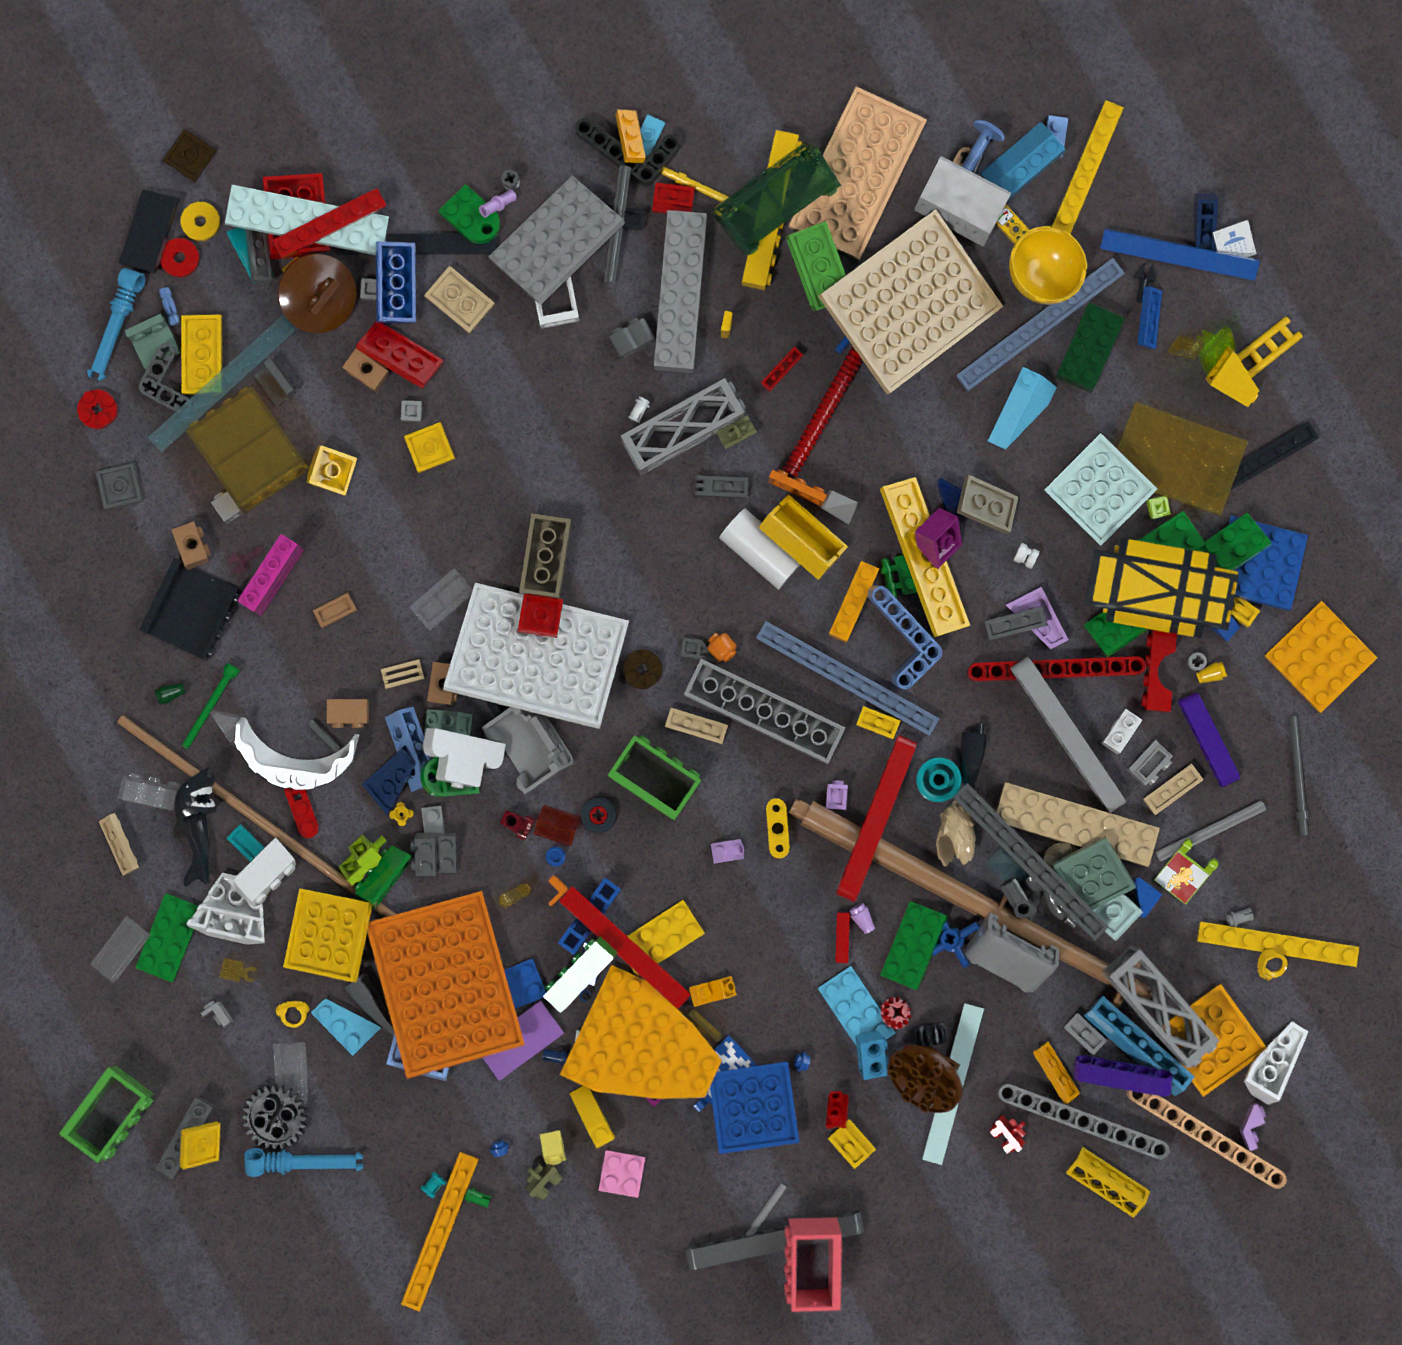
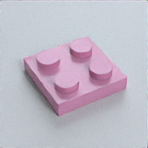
M606 1150L598 1191L638 1198L645 1157Z

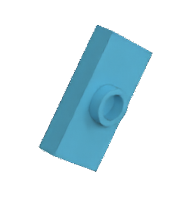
M648 114L640 129L646 158L652 153L665 126V122Z

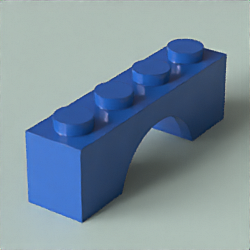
M604 878L589 901L605 914L622 889L607 878ZM576 918L558 944L575 955L592 931Z

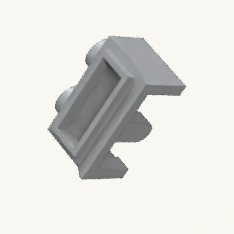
M1157 740L1152 741L1151 745L1138 756V759L1132 766L1126 769L1143 786L1147 784L1152 785L1159 778L1156 774L1161 769L1165 771L1172 764L1170 759L1173 756Z

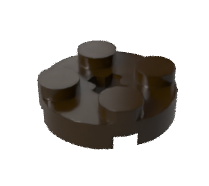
M641 649L630 653L625 659L623 674L626 681L632 687L642 690L649 689L661 679L663 672L662 664L659 657L653 652ZM641 664H645V667L648 668V672H644V675H640V671L637 670V667H641Z

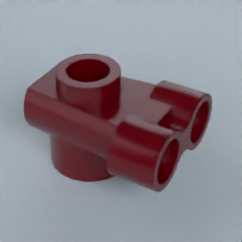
M506 810L500 824L516 833V837L525 841L535 819L529 816L525 818ZM511 817L516 819L514 825H510L508 822Z

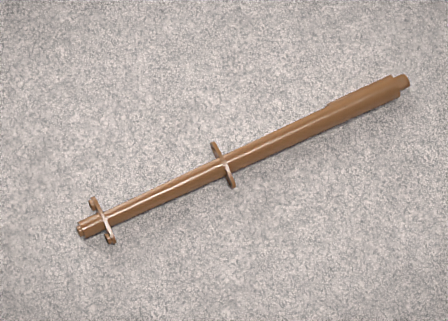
M798 799L794 801L789 813L802 820L801 826L852 852L861 829L860 826L814 801L811 805ZM880 838L872 861L984 920L989 912L997 915V923L1001 927L1003 924L1007 926V932L1039 949L1041 946H1044L1045 950H1048L1051 945L1060 949V960L1114 988L1101 973L1109 966L1108 963L1029 919L1019 918L1014 911L1004 906L1007 900L1005 894H1003L998 903ZM1137 962L1134 967L1139 968L1140 963ZM1126 972L1127 982H1128V988H1129V992L1131 993V991H1130V985H1129V979H1128V973ZM1134 978L1137 996L1150 1000L1152 997L1150 986ZM1116 990L1110 1003L1118 1009L1123 999L1120 998L1121 994Z

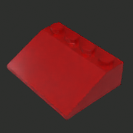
M322 173L268 176L262 179L263 191L325 203ZM267 233L270 260L281 259L272 243V240L280 236ZM313 243L283 259L330 251V246Z

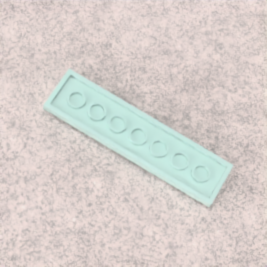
M232 185L225 225L282 236L339 206ZM373 213L315 243L376 255V242L385 241L389 216Z

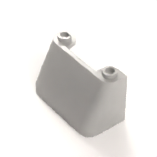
M510 707L482 727L484 735L488 740L506 744L505 751L520 773L517 777V787L524 795L573 764L571 753L546 715Z
M989 912L966 946L965 955L968 961L1013 983L1024 992H1034L1058 967L1060 949L1052 945L1048 950H1045L1044 946H1041L1040 949L1007 932V926L1003 924L1001 927L997 923L998 916Z

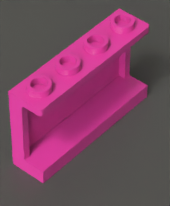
M281 534L241 594L238 602L262 616L304 549Z

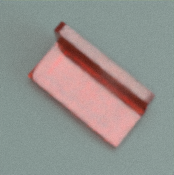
M543 805L536 822L534 835L572 846L581 818Z

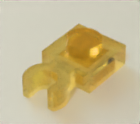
M224 958L219 978L240 982L241 977H244L246 981L254 982L255 979L250 978L248 973L249 971H257V968H243L245 962Z

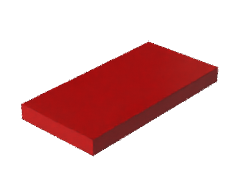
M378 322L371 326L356 345L357 350L422 389L444 361L385 324Z

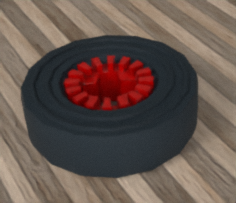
M593 798L584 804L581 810V820L587 830L593 833H603L613 827L616 821V810L610 801L604 798ZM596 810H600L601 813H604V817H601V821H597V818H593V814H596Z

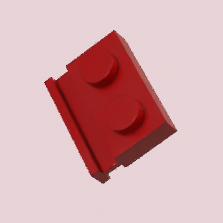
M655 183L652 212L667 214L668 210L692 212L695 187Z

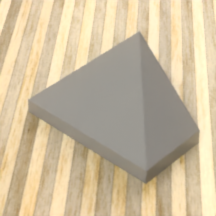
M829 490L821 508L841 521L850 524L858 507V502Z

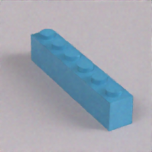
M1104 996L1094 1001L1083 1015L1139 1065L1170 1071L1173 1074L1171 1093L1174 1096L1184 1092L1195 1076Z

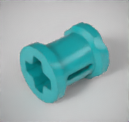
M433 1171L426 1184L420 1187L431 1198H434L440 1187L447 1183L439 1174Z

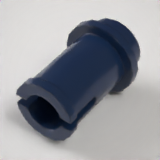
M544 1049L542 1061L560 1063V1066H563L569 1053L565 1052V1050L561 1052Z

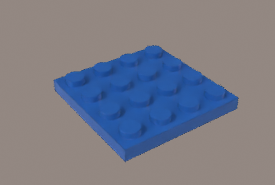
M1231 515L1229 517L1227 526H1229L1231 523H1233L1240 517ZM1256 522L1272 542V545L1235 570L1238 571L1239 575L1235 597L1290 611L1293 605L1308 535Z
M788 1062L719 1071L716 1073L710 1086L719 1154L799 1143Z

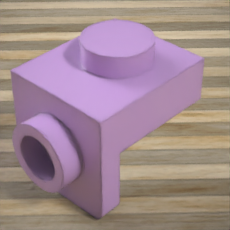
M832 781V784H827V809L846 810L848 785H844V781Z
M741 839L711 844L714 864L744 859V847Z

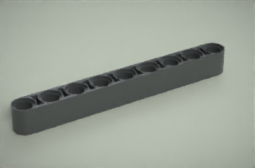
M859 1210L822 1217H837L841 1238L861 1234L865 1231ZM785 1226L757 1231L751 1236L743 1234L685 1248L688 1267L690 1270L783 1251L785 1250V1245H787ZM829 1239L796 1240V1248L829 1241Z

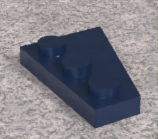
M404 749L400 750L362 784L386 815L392 811L416 765Z

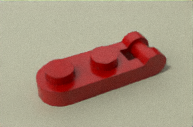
M284 788L299 833L305 838H313L319 831V825L306 789ZM300 793L302 799L295 801L294 795Z

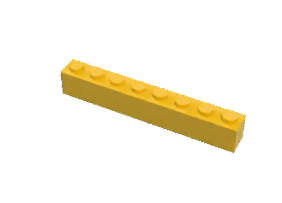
M779 130L775 132L742 286L765 290L766 285L770 286L772 274L769 273L770 266L774 267L776 255L773 254L774 247H779L781 236H777L778 229L783 228L785 217H781L783 209L787 210L789 198H786L787 190L791 191L793 179H790L791 172H795L797 160H794L795 153L800 152L802 143L798 141L799 135Z

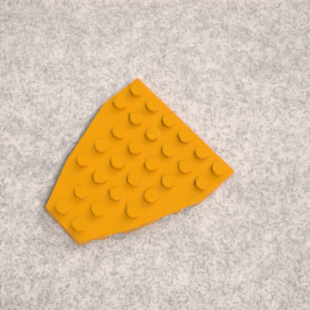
M611 965L560 1075L599 1093L653 1099L705 1098L722 1060L697 1028L646 980Z

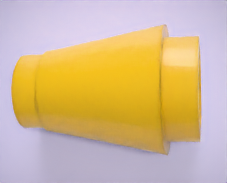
M1217 661L1196 672L1200 684L1220 681L1227 677L1223 663H1217Z

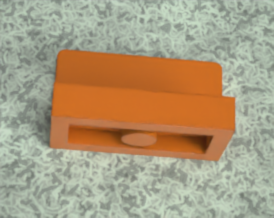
M553 875L548 880L559 891L548 903L551 907L569 890L556 875Z

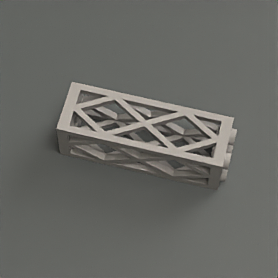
M724 378L621 435V441L641 476L716 435L717 431L744 417L746 407L741 398L737 400L735 396L736 389L732 382H727ZM698 407H721L712 423L690 422ZM727 410H729L730 415L723 418ZM687 412L682 422L670 421L678 417L679 415ZM654 431L675 432L667 448L646 447ZM684 432L696 433L691 437L678 443ZM641 437L639 443L635 446L633 441ZM642 457L651 458V459H649V460H647L646 462H644V460L642 459Z
M1130 946L1101 972L1181 1064L1188 1068L1191 1066L1195 1067L1201 1062V1057L1205 1053H1211L1217 1047L1216 1044L1219 1042L1217 1037L1140 949ZM1139 962L1145 970L1134 967V965ZM1126 972L1128 973V979H1129V985H1130V991H1131V993L1129 992V988H1128V982H1127ZM1133 972L1149 977L1153 1001L1137 996ZM1155 981L1157 982L1160 1003H1158ZM1164 991L1179 1009L1166 1005ZM1141 1004L1154 1008L1156 1022ZM1160 1010H1162L1165 1032L1162 1027ZM1167 1012L1183 1017L1187 1040L1171 1035ZM1189 1020H1190L1191 1023H1192V1029H1193V1035H1194V1039H1193V1040H1192V1036H1191V1030H1190ZM1175 1043L1185 1047L1180 1050Z

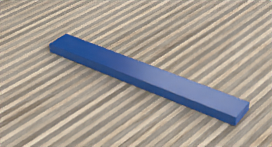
M1106 228L1104 229L1100 249L1254 281L1260 263L1259 260Z

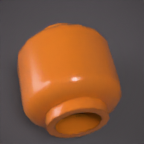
M715 633L708 640L710 642L707 647L708 652L718 662L724 661L726 663L737 653L735 651L737 645L727 633L720 635Z

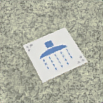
M1248 220L1213 232L1218 252L1242 257L1256 254Z

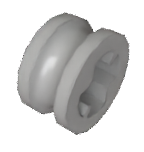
M1199 652L1192 654L1188 658V665L1194 671L1203 669L1207 664L1205 655ZM1198 656L1200 657L1199 660L1202 659V664L1195 667V663L1193 664L1192 660Z

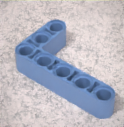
M873 585L867 593L870 601L916 649L892 675V682L895 686L901 689H908L941 658L942 649L887 588ZM881 589L882 597L876 600L875 592ZM894 604L896 607L895 612L889 614L888 607ZM907 618L909 624L906 628H902L901 622ZM920 632L922 639L916 643L914 637ZM934 647L935 653L929 657L928 649ZM919 660L921 666L918 670H914L913 665ZM905 674L907 678L906 682L900 684L899 678L901 675Z

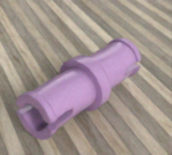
M510 189L500 196L492 197L491 201L479 207L481 215L487 217L496 211L503 210L506 205L516 201V194Z

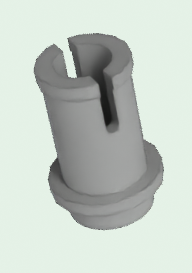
M1247 908L1235 913L1229 912L1226 915L1228 925L1236 927L1237 924L1252 921L1254 918L1253 913L1250 914L1252 912L1251 909Z

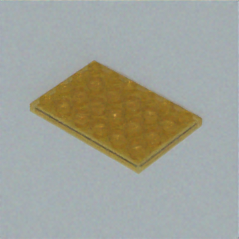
M1135 402L1118 450L1157 488L1154 493L1221 516L1248 441Z

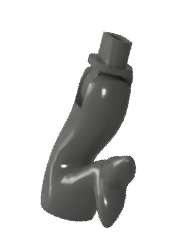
M1030 876L1024 880L1029 891L1028 899L1033 908L1032 914L1027 919L1033 921L1041 899V891H1043L1048 908L1055 917L1063 920L1064 923H1068L1072 928L1078 925ZM1020 904L1019 907L1027 909L1028 905Z

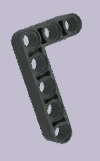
M581 118L576 122V133L581 140L618 168L622 165L626 166L627 162L624 160L622 145L619 141L587 118ZM584 125L590 128L589 131L585 133L581 132L579 129L581 126ZM673 134L664 136L644 163H636V166L631 168L630 177L642 186H651L678 153V138ZM598 137H602L605 139V142L597 144L595 140ZM673 142L676 144V146L673 149H668L665 147L666 143ZM613 149H619L621 151V153L618 156H613L610 154V152ZM656 157H661L664 161L661 164H655L653 160ZM645 172H649L652 175V177L648 180H645L641 177V175Z

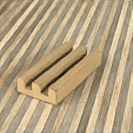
M419 659L381 669L385 689L424 679ZM417 665L415 669L389 676L386 674L387 672ZM419 672V676L393 683L388 682V680Z

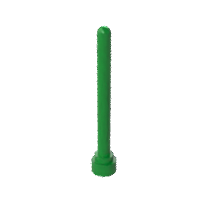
M229 663L225 664L222 673L223 677L184 740L183 748L188 749L230 679L233 680L239 674L240 670Z

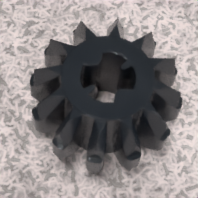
M941 1022L921 1024L913 1028V1039L918 1046L938 1045L947 1041V1029L945 1024Z

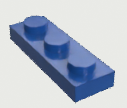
M1151 286L1144 287L1142 296L1138 345L1148 349H1156L1162 291Z

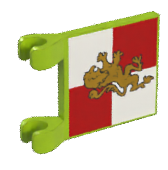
M1188 838L1154 879L1155 882L1184 904H1187L1210 874L1218 867L1219 863L1218 860L1212 858L1206 867L1203 868L1187 856L1186 853L1193 845V842Z

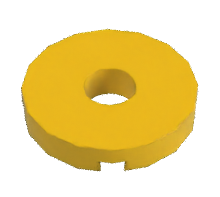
M195 202L184 209L181 215V226L189 238L195 241H206L217 234L221 219L217 210L212 205L206 202ZM198 217L206 219V223L203 226L195 224Z

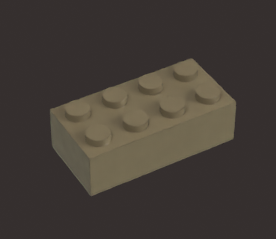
M531 513L519 590L520 594L524 595L526 593L560 599L572 526L571 519Z

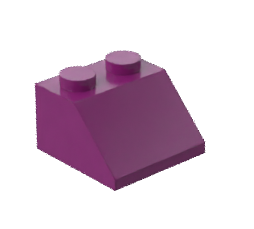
M940 508L931 514L915 531L917 547L937 569L962 546L958 516Z

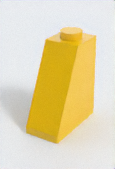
M1227 346L1205 379L1214 388L1249 407L1257 399L1259 389L1237 354L1231 347Z

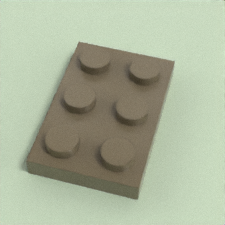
M968 475L964 478L957 513L1004 534L1011 533L1018 496Z

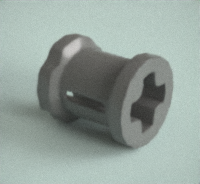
M510 169L503 172L501 177L503 187L506 190L511 189L513 191L518 189L520 180L517 172ZM509 177H511V179H513V181H514V182L511 183V184H510V182H509L508 179H507V178H509Z

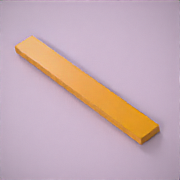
M463 1152L459 1153L401 1305L420 1312L476 1168L478 1158Z

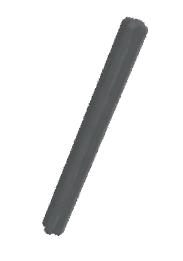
M622 165L619 166L613 211L624 220L631 168ZM623 225L609 238L604 282L613 284L616 280Z

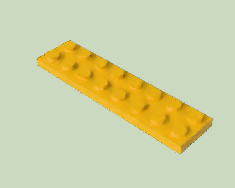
M916 477L880 488L883 500L934 638L970 626L947 561L937 569L917 547L915 531L930 515Z

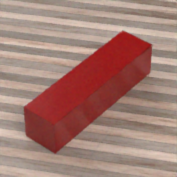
M794 347L766 376L761 385L771 392L803 358V354Z
M837 912L835 963H848L850 913Z

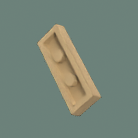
M671 708L665 727L722 744L728 725Z
M1190 764L1143 798V801L1152 813L1156 815L1203 781V778L1195 767Z
M116 814L108 815L100 820V826L122 875H127L138 869L137 859L133 855L129 841L125 837Z

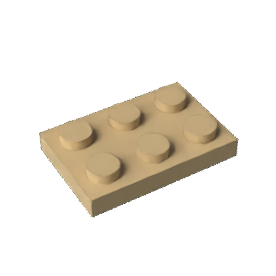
M451 266L445 270L424 295L469 334L495 305L491 299Z

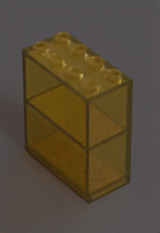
M253 386L244 387L235 398L226 399L222 402L220 408L210 410L205 414L206 417L204 419L192 422L188 426L189 429L186 430L237 507L245 514L309 471V466Z

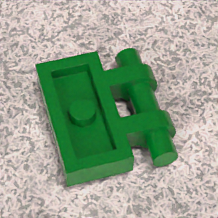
M904 555L894 557L895 565L890 566L888 558L881 560L882 568L880 569L881 573L884 574L886 582L884 587L895 598L897 597V589H901L902 596L918 593ZM897 571L898 583H894L891 572Z

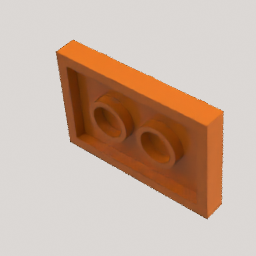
M777 469V471L772 470L768 483L822 507L827 494H824L823 489L817 486L811 488L806 485V481L797 477L795 480L787 477L788 473Z

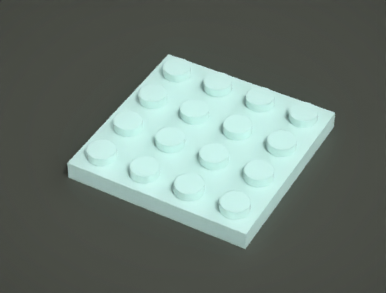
M1101 433L1045 489L1100 545L1157 490Z

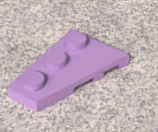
M1042 587L1006 605L1013 613L1043 606L1048 625L1032 629V631L1050 649L1068 641Z

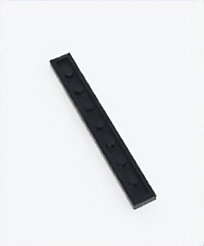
M386 234L384 241L415 243V255L492 254L497 249V236L484 244L473 243L462 234ZM339 248L340 255H373Z

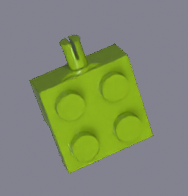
M362 834L348 847L352 854L338 867L352 886L356 882L361 881L368 870L378 865L382 858L378 853L379 848L387 842L382 835L374 843H371Z

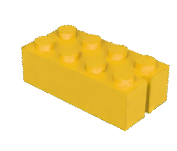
M789 494L768 514L759 526L760 530L818 580L848 548L844 542Z

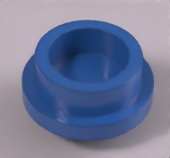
M551 847L546 852V861L549 865L557 867L564 863L566 855L560 847Z
M802 1051L796 1055L794 1066H796L797 1071H806L810 1064V1056Z
M503 1140L495 1141L489 1148V1152L492 1153L493 1157L503 1156L508 1153L509 1144L508 1142H503Z

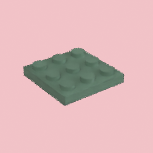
M1106 836L1053 863L1057 874L1092 910L1136 888L1135 883Z

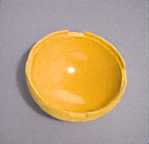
M1051 226L1033 228L1024 233L1012 248L1009 258L1011 279L1017 290L1033 302L1047 305L1064 302L1074 296L1085 281L1087 269L1085 253L1078 241L1064 230L1051 228Z

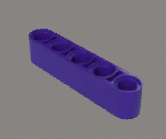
M1194 692L1178 700L1180 708H1183L1181 710L1189 726H1192L1190 728L1198 744L1201 743L1199 746L1207 762L1210 761L1208 764L1216 780L1219 779L1217 782L1220 787L1223 788L1240 780L1238 770L1199 694Z
M1085 1055L1075 1058L1074 1078L1077 1081L1165 1097L1171 1095L1173 1074L1170 1071Z

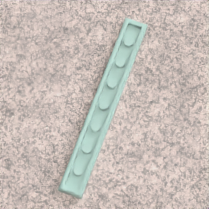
M965 1003L949 1057L960 1064L959 1070L956 1073L960 1078L962 1089L984 1011L983 1008ZM958 1104L949 1112L934 1113L922 1160L942 1165Z

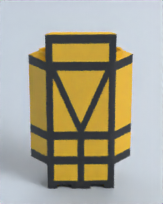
M1121 538L1120 545H1115L1114 553L1094 549L1084 605L1104 608L1103 613H1107L1105 621L1201 638L1204 626L1228 631L1239 575L1238 571L1216 568L1217 555Z

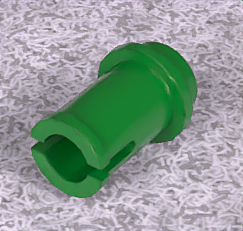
M468 1188L464 1200H467V1203L472 1202L487 1208L491 1196L475 1191V1188Z

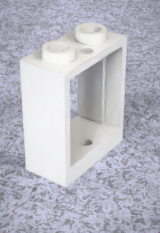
M571 276L566 281L572 311L543 316L542 306L535 301L541 329L579 321Z

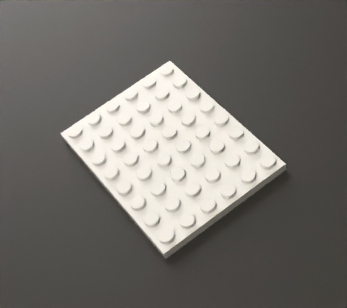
M475 583L444 683V690L600 729L629 621L563 604L557 638L518 632V624L524 595Z

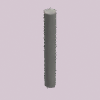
M314 719L307 724L335 753L342 749ZM354 759L352 760L349 766H351L355 762Z

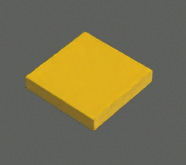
M441 422L404 436L418 473L455 459Z
M216 1121L181 1130L180 1167L182 1169L219 1161L221 1125L219 1122Z

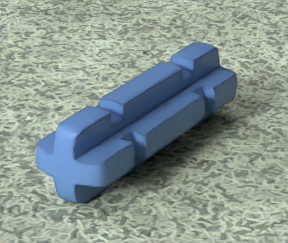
M164 287L159 290L161 298H163L162 303L166 315L169 316V324L174 326L180 323V319L176 314L177 310L171 297V291L168 287Z

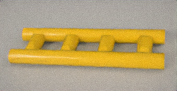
M1287 316L1237 354L1240 361L1250 356L1256 363L1254 367L1247 371L1251 378L1303 338L1299 331L1293 335L1286 327L1290 323ZM1280 331L1287 340L1278 347L1271 337ZM1265 343L1271 350V353L1262 359L1256 349Z

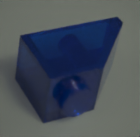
M943 478L938 479L937 485L944 510L958 517L962 516L957 513L962 489Z

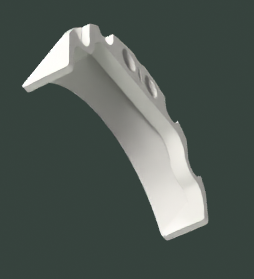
M244 717L237 722L235 734L237 749L240 750L249 767L255 773H259L272 784L293 789L315 788L316 786L327 784L338 777L352 762L359 739V734H355L345 747L330 756L315 760H299L281 755L266 746L256 736Z

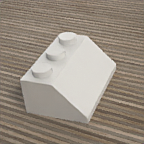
M275 838L233 880L236 892L253 907L257 904H262L266 900L267 894L271 890L277 889L285 876L293 873L296 866L295 859L279 840Z

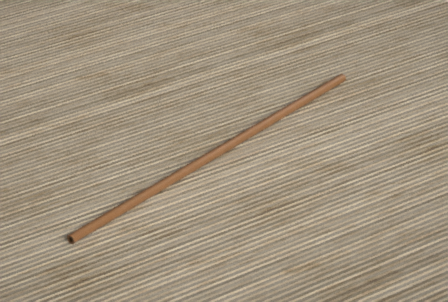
M122 715L117 722L119 725L186 774L193 777L200 772L127 717ZM214 782L212 792L355 896L356 884L352 886L344 875ZM382 903L375 909L384 918L396 915L395 912Z

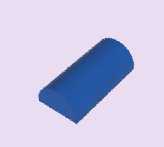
M376 242V322L398 324L416 322L415 243Z

